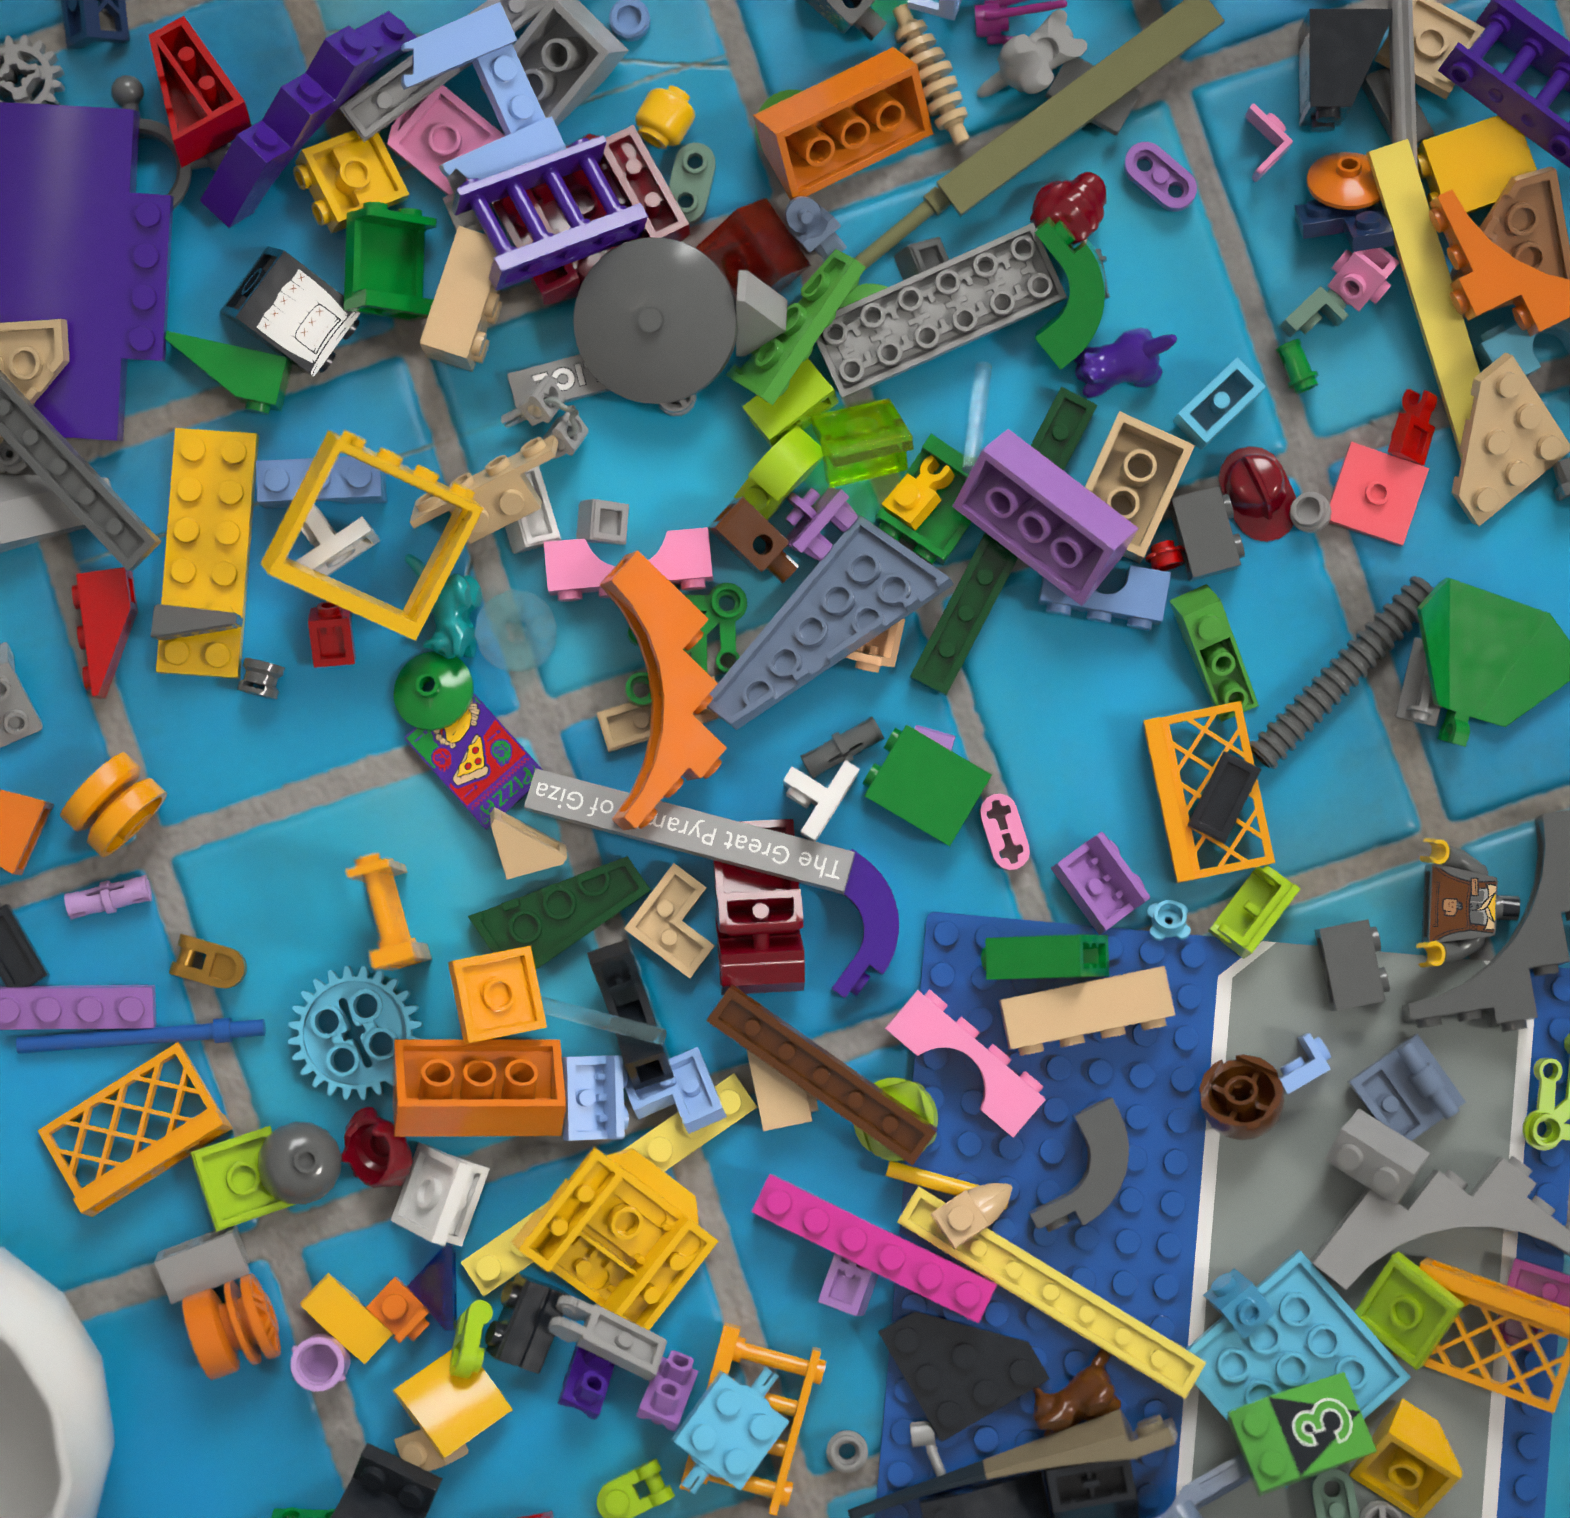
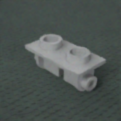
M1414 637L1395 717L1436 727L1441 707L1433 703L1422 639Z

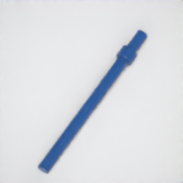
M231 1017L213 1019V1023L17 1037L16 1049L18 1054L212 1039H214L215 1043L233 1042V1038L265 1036L266 1026L264 1019L232 1021Z

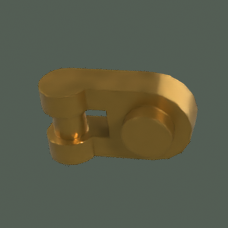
M180 933L177 946H180L177 961H172L169 974L217 988H232L243 981L247 971V964L239 951ZM196 951L206 954L202 969L192 967Z

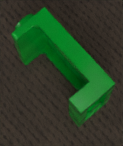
M381 202L363 203V208L348 212L346 219L344 311L408 321L428 318L434 299L423 298L424 239L426 230L437 227V219L422 216L423 211L420 209L402 208L398 209V212L388 210V204Z
M930 434L903 478L907 473L917 478L920 475L922 462L932 455L940 465L933 475L940 473L946 465L951 468L955 475L953 481L947 487L936 491L941 502L916 531L886 512L884 507L880 508L876 514L875 521L881 524L879 528L898 542L902 538L913 545L915 548L912 552L929 564L933 565L937 561L944 565L972 523L952 506L975 462L933 434Z
M906 724L903 731L895 727L883 749L890 752L882 766L874 763L862 783L868 787L864 796L950 846L992 774Z

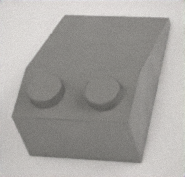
M549 0L513 45L545 118L552 116L556 126L605 81L629 51L579 0Z

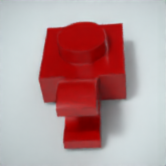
M1407 389L1402 398V406L1406 413L1398 414L1387 452L1398 458L1424 466L1435 431V427L1429 424V420L1437 405V396L1424 390L1422 398L1418 403L1420 394Z

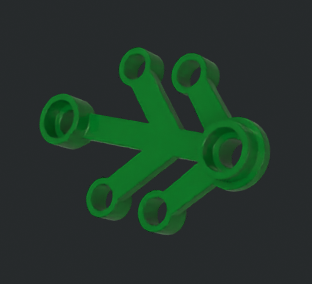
M732 583L718 584L712 588L708 595H685L701 612H706L704 615L709 619L700 629L704 635L698 643L688 651L683 648L687 654L690 653V657L706 672L707 635L718 624L721 651L715 658L716 669L722 674H726L730 669L721 665L720 657L722 655H731L735 662L740 658L736 652L735 622L741 619L746 612L747 597L739 586ZM723 597L730 598L734 603L733 609L730 611L722 610L719 606V600ZM629 626L627 632L628 639L633 645L639 646ZM646 672L633 674L625 685V696L635 706L644 707L652 703L648 673ZM636 684L647 686L649 693L646 697L639 698L634 694L633 688Z

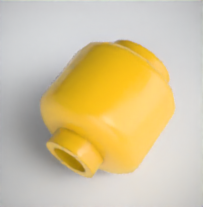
M672 85L668 89L655 88L650 90L635 116V123L639 128L638 134L650 145L663 150L667 146L679 145L695 119V111L688 103L690 96L680 88Z

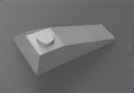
M0 474V553L87 528L38 475ZM102 478L111 487L109 478Z

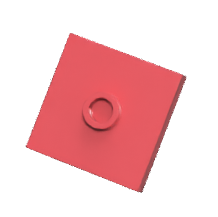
M1351 442L1329 502L1332 509L1329 523L1402 547L1429 468Z

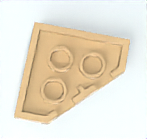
M55 319L0 323V370L34 404L69 363L67 320ZM0 435V444H1L2 441L4 440V438Z
M1506 352L1473 379L1470 395L1474 396L1470 420H1465L1459 451L1463 453L1459 476L1454 477L1452 494L1470 521L1477 526H1481L1570 452V443L1514 356Z

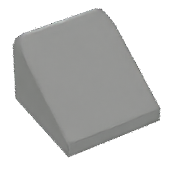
M598 499L580 501L576 539L585 538L588 543L626 545L629 504Z

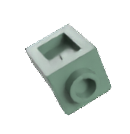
M1320 286L1281 323L1280 327L1291 338L1299 329L1304 335L1307 334L1323 318L1318 313L1319 310L1336 327L1349 315L1344 310L1346 304L1342 298L1333 290L1329 289L1326 292Z

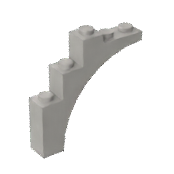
M1511 1156L1508 1161L1503 1157H1497L1469 1194L1464 1191L1468 1184L1449 1169L1445 1174L1433 1170L1405 1207L1400 1204L1404 1197L1395 1205L1367 1187L1310 1259V1262L1336 1284L1347 1290L1371 1264L1394 1248L1425 1234L1457 1227H1496L1518 1231L1547 1242L1570 1257V1222L1568 1221L1564 1227L1552 1217L1555 1209L1536 1195L1532 1200L1527 1198L1537 1184L1528 1177L1532 1173L1529 1167L1514 1156Z

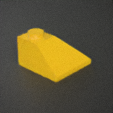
M1402 1398L1381 1421L1371 1437L1377 1452L1358 1459L1349 1474L1351 1478L1413 1518H1423L1461 1479L1463 1472L1439 1422Z

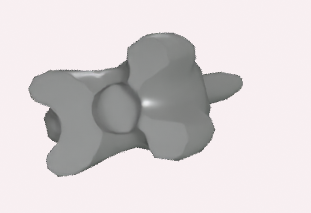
M1057 9L1030 36L1025 34L1013 36L1005 43L997 58L1000 70L977 90V96L984 98L993 95L1008 85L1019 92H1026L1028 94H1036L1049 87L1054 79L1052 72L1054 68L1083 55L1087 50L1086 41L1073 38V32L1069 26L1065 25L1067 13L1064 10Z

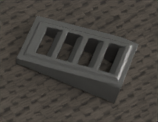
M157 604V606H154L151 637L163 641L242 627L243 618L233 612Z

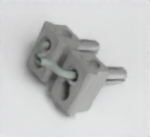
M547 375L543 377L540 383L531 388L518 408L501 416L502 424L506 422L504 427L510 428L526 419L531 426L542 421L549 423L559 408L565 411L563 416L554 421L542 438L544 440L551 435H555L559 442L555 459L565 454L573 455L589 433L587 426L579 416L578 410L574 405L567 406L564 404V394L552 377Z

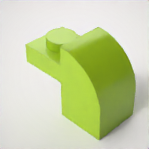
M797 425L761 458L750 471L748 479L734 497H744L765 519L769 520L790 493L809 477L828 452Z

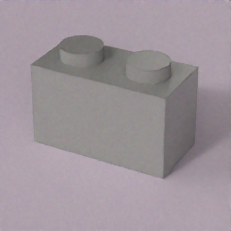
M1358 1108L1339 1132L1324 1160L1397 1205L1414 1183L1431 1153Z

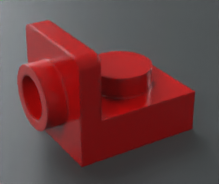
M329 601L319 603L317 607L310 609L308 626L314 668L352 665L356 661L351 623L352 612Z

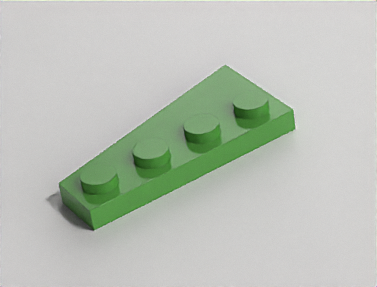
M835 249L801 288L803 298L798 303L787 307L786 331L751 352L753 355L741 368L734 365L726 376L773 405L777 398L787 390L790 379L800 364L810 356L813 345L823 330L834 321L836 311L846 296L857 287L860 276L866 267L856 259Z

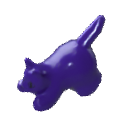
M1140 327L1124 331L1111 344L1085 348L1073 360L1077 364L1075 367L1076 377L1079 381L1086 383L1082 389L1083 395L1088 399L1096 398L1123 382L1133 383L1135 387L1147 388L1157 383L1163 372L1159 365V354L1169 350L1177 342V337L1174 334H1168L1152 338V333L1148 329Z

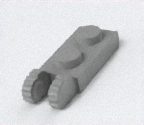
M568 1295L559 1297L556 1305L559 1313L567 1315L572 1320L585 1322L582 1326L564 1317H554L548 1328L552 1334L566 1342H577V1346L648 1381H651L656 1376L667 1339L597 1304L591 1305L581 1299Z

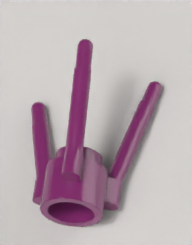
M986 0L984 4L974 5L977 38L987 37L988 45L1005 44L1012 38V36L1001 35V31H1009L1008 17L1065 8L1068 3L1066 0H1058L1007 8V6L1027 0Z

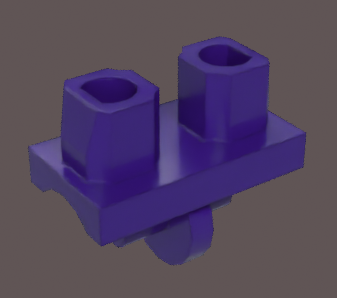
M576 1342L568 1371L562 1383L563 1387L558 1404L576 1408L585 1413L587 1417L595 1420L600 1415L615 1364L577 1346Z

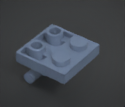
M1418 1034L1412 1035L1348 1081L1372 1117L1410 1141L1443 1118L1449 1119L1459 1111V1107L1466 1103Z

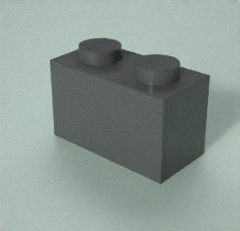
M1215 486L1171 498L1168 508L1178 544L1183 546L1185 550L1182 552L1189 582L1236 570L1241 565L1239 558L1245 557V552L1239 533L1233 535L1229 519L1234 518L1229 495H1222L1220 486Z
M1369 919L1314 930L1331 1011L1386 1001L1384 992L1390 991L1388 975L1385 967H1378L1375 952L1381 951V942L1377 927H1370Z

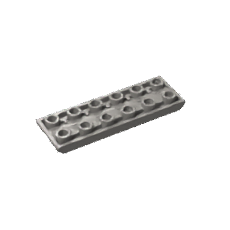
M1034 223L1028 224L837 310L834 321L823 330L816 343L841 398L859 393L1066 299V293L1045 247L1035 234L1036 228Z

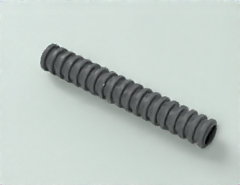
M1412 576L1409 579L1410 585H1403L1401 587L1402 593L1400 595L1395 594L1392 597L1393 603H1386L1383 606L1384 612L1382 614L1376 613L1374 615L1375 621L1373 623L1367 622L1365 624L1366 630L1364 632L1358 631L1356 633L1357 639L1355 641L1350 640L1347 643L1348 648L1346 650L1341 649L1338 652L1339 658H1332L1329 661L1330 667H1323L1320 670L1321 676H1314L1311 679L1312 685L1310 687L1306 685L1302 688L1303 694L1301 696L1296 695L1293 698L1295 703L1293 705L1287 704L1284 707L1286 712L1284 714L1278 713L1275 716L1277 721L1275 723L1269 722L1266 725L1268 730L1266 732L1260 731L1257 734L1259 738L1257 741H1250L1251 751L1261 763L1268 768L1276 769L1279 766L1277 761L1279 759L1285 760L1288 757L1286 752L1288 750L1294 751L1296 749L1295 743L1297 741L1303 742L1305 740L1304 734L1306 732L1311 733L1314 730L1313 724L1315 722L1320 724L1323 721L1322 715L1324 713L1330 714L1332 712L1331 706L1333 704L1339 705L1341 703L1340 697L1350 694L1349 688L1351 686L1356 687L1359 684L1358 678H1365L1368 675L1367 669H1374L1377 666L1376 660H1383L1386 657L1385 651H1391L1395 648L1394 642L1396 640L1401 641L1404 638L1403 633L1405 631L1410 632L1413 629L1411 625L1413 622L1419 623L1417 607L1434 589L1429 583L1420 577Z

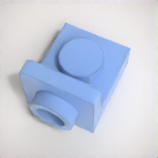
M1305 1033L1297 1038L1309 1060L1304 1062L1300 1056L1279 1068L1283 1074L1279 1079L1282 1082L1284 1094L1295 1091L1331 1070L1327 1063L1331 1055L1319 1036L1313 1039L1310 1033Z

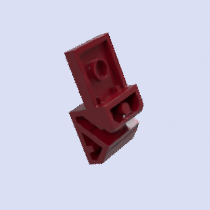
M793 819L739 821L795 836ZM713 860L716 896L715 923L721 995H724L731 985H734L745 994L804 991L805 952L799 930L803 928L802 897L799 883Z

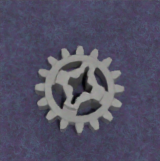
M22 35L19 44H15L10 36H6V46L0 48V66L2 65L0 69V95L3 98L11 96L16 103L59 105L60 103L53 95L55 92L65 91L64 85L56 80L65 75L61 66L54 65L58 60L54 52L45 53L46 46L40 40L32 47L31 40L27 35ZM23 56L32 57L42 65L38 66L36 63L29 65L23 60ZM23 74L25 77L21 79L22 86L16 87L14 84L18 82L17 76ZM43 88L40 95L35 99L40 89Z

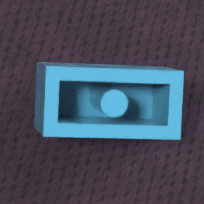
M1237 357L1176 415L1173 422L1202 450L1262 393L1266 386Z

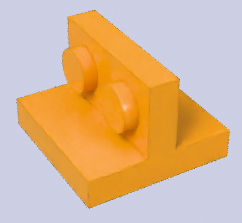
M531 946L448 962L464 1044L547 1028Z

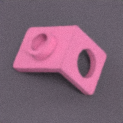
M1253 103L1245 115L1246 119L1277 148L1255 170L1252 179L1257 182L1288 151L1293 140L1284 133L1286 127L1279 118L1272 113L1266 115Z

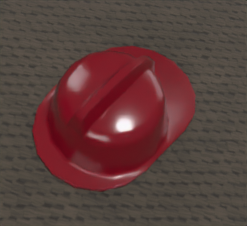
M1249 446L1237 449L1227 456L1220 467L1219 484L1222 494L1229 495L1235 522L1244 534L1254 540L1268 542L1280 539L1294 525L1290 518V508L1296 499L1282 465L1274 454L1258 447Z

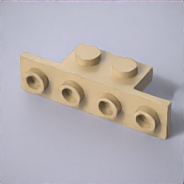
M551 435L544 440L541 437L534 438L524 444L520 452L508 458L506 455L498 456L491 460L485 466V469L472 476L471 473H466L453 481L474 491L473 498L484 508L468 538L470 544L541 509L542 500L526 477L525 472L556 457L559 442L555 435ZM426 493L416 500L410 523L413 528H416L448 511L452 515L456 506Z

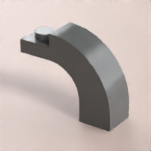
M1107 1097L1072 1115L1086 1143L1088 1155L1086 1170L1078 1184L1070 1191L1028 1212L1037 1229L1045 1226L1048 1232L1053 1231L1070 1222L1068 1214L1072 1212L1075 1213L1080 1224L1084 1226L1100 1215L1116 1197L1128 1167L1129 1143L1124 1121L1112 1097Z

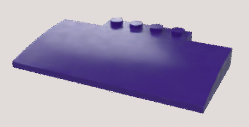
M0 102V323L55 319L67 320L69 363L33 405L63 437L123 441L127 360L165 361L166 357L165 336L168 318L174 196L136 193L140 112L134 109Z

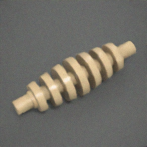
M907 4L894 8L892 12L899 25V30L894 33L896 42H907L900 47L899 51L908 58L912 57L910 60L918 65L926 102L934 100L927 106L929 115L937 116L941 114L934 123L939 130L945 129L949 131L955 146L968 142L970 137L963 125L964 119L968 117L966 107L956 108L963 101L961 92L949 93L958 86L956 76L946 77L953 71L950 61H941L945 57L941 47L931 48L937 42L932 33L921 35L928 29L924 20L914 19Z

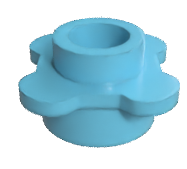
M1165 900L1159 904L1154 903L1150 905L1147 910V916L1152 921L1150 936L1158 941H1162L1165 937H1176L1180 940L1188 938L1191 929L1186 924L1187 907L1174 900ZM1165 920H1171L1173 923L1167 924Z

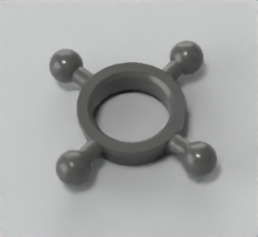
M123 75L113 82L111 95L115 103L121 106L122 109H134L139 112L138 104L143 99L144 88L136 77ZM140 119L139 139L148 138L165 144L173 152L176 159V180L172 189L167 194L174 196L173 210L181 203L188 191L192 171L209 167L216 172L231 146V143L228 142L181 168L173 143L171 129L160 122L150 119Z

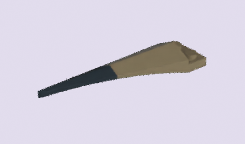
M1121 1409L847 1511L850 1518H862L920 1497L987 1479L1065 1465L1135 1459L1175 1444L1178 1431L1172 1417L1162 1420L1160 1414L1139 1421L1137 1423L1138 1427L1135 1428L1136 1431H1133L1129 1421Z

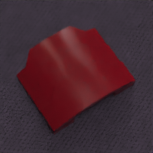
M631 125L605 137L607 143L601 163H598L600 169L621 206L624 205L628 208L641 203L648 215L642 236L633 240L656 237L683 241L690 235V225L635 126ZM588 134L583 138L591 140L600 136ZM583 170L562 177L584 219L593 221L607 214ZM546 183L525 190L548 233L555 235L569 230L570 226ZM510 196L491 203L513 246L518 249L534 241ZM620 245L529 278L544 305L577 297L579 289L592 267L604 255Z

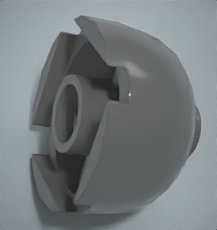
M295 1121L278 1127L265 1138L258 1152L259 1176L262 1185L273 1197L287 1204H308L323 1198L334 1188L341 1173L342 1156L337 1142L326 1129L312 1122Z

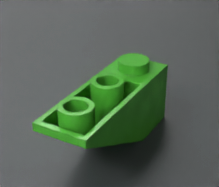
M1205 584L1169 600L1182 637L1213 706L1241 701L1243 712L1259 706L1219 597ZM1234 712L1218 715L1221 722L1235 716Z

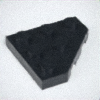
M916 1310L878 1331L941 1442L1050 1379L1030 1343L1023 1339L1009 1337Z

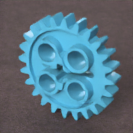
M345 966L343 978L341 979L333 970L328 971L329 983L326 985L321 980L314 979L313 983L317 992L313 994L308 991H302L301 995L308 1002L305 1007L293 1006L292 1008L301 1015L300 1021L288 1023L289 1027L299 1030V1036L288 1040V1044L300 1045L301 1051L297 1052L292 1059H305L307 1064L300 1072L301 1075L315 1072L317 1075L312 1086L318 1087L325 1081L328 1082L327 1095L333 1096L339 1087L343 1088L344 1100H350L354 1089L358 1090L361 1100L367 1099L369 1087H372L378 1096L383 1095L384 1088L382 1082L386 1081L393 1086L394 1039H421L413 1035V1030L422 1027L423 1022L411 1021L410 1017L419 1009V1006L412 1005L406 1007L404 1002L408 999L411 992L407 990L397 994L395 990L399 980L394 978L387 984H384V971L379 970L372 979L369 978L367 966L361 967L358 977H354L350 966ZM364 994L374 996L378 1004L375 1014L368 1018L360 1015L357 1010V1002ZM342 998H345L348 1002L354 1024L365 1027L366 1032L360 1036V1039L372 1061V1066L369 1068L364 1064L358 1042L355 1039H347L346 1033L351 1031V1025L341 1008L340 1000ZM326 1010L334 1011L339 1018L338 1028L330 1034L322 1031L319 1026V1017ZM380 1032H386L393 1039V1049L386 1056L377 1054L373 1049V1039ZM342 1048H347L354 1054L355 1063L348 1072L339 1070L334 1062L335 1054Z

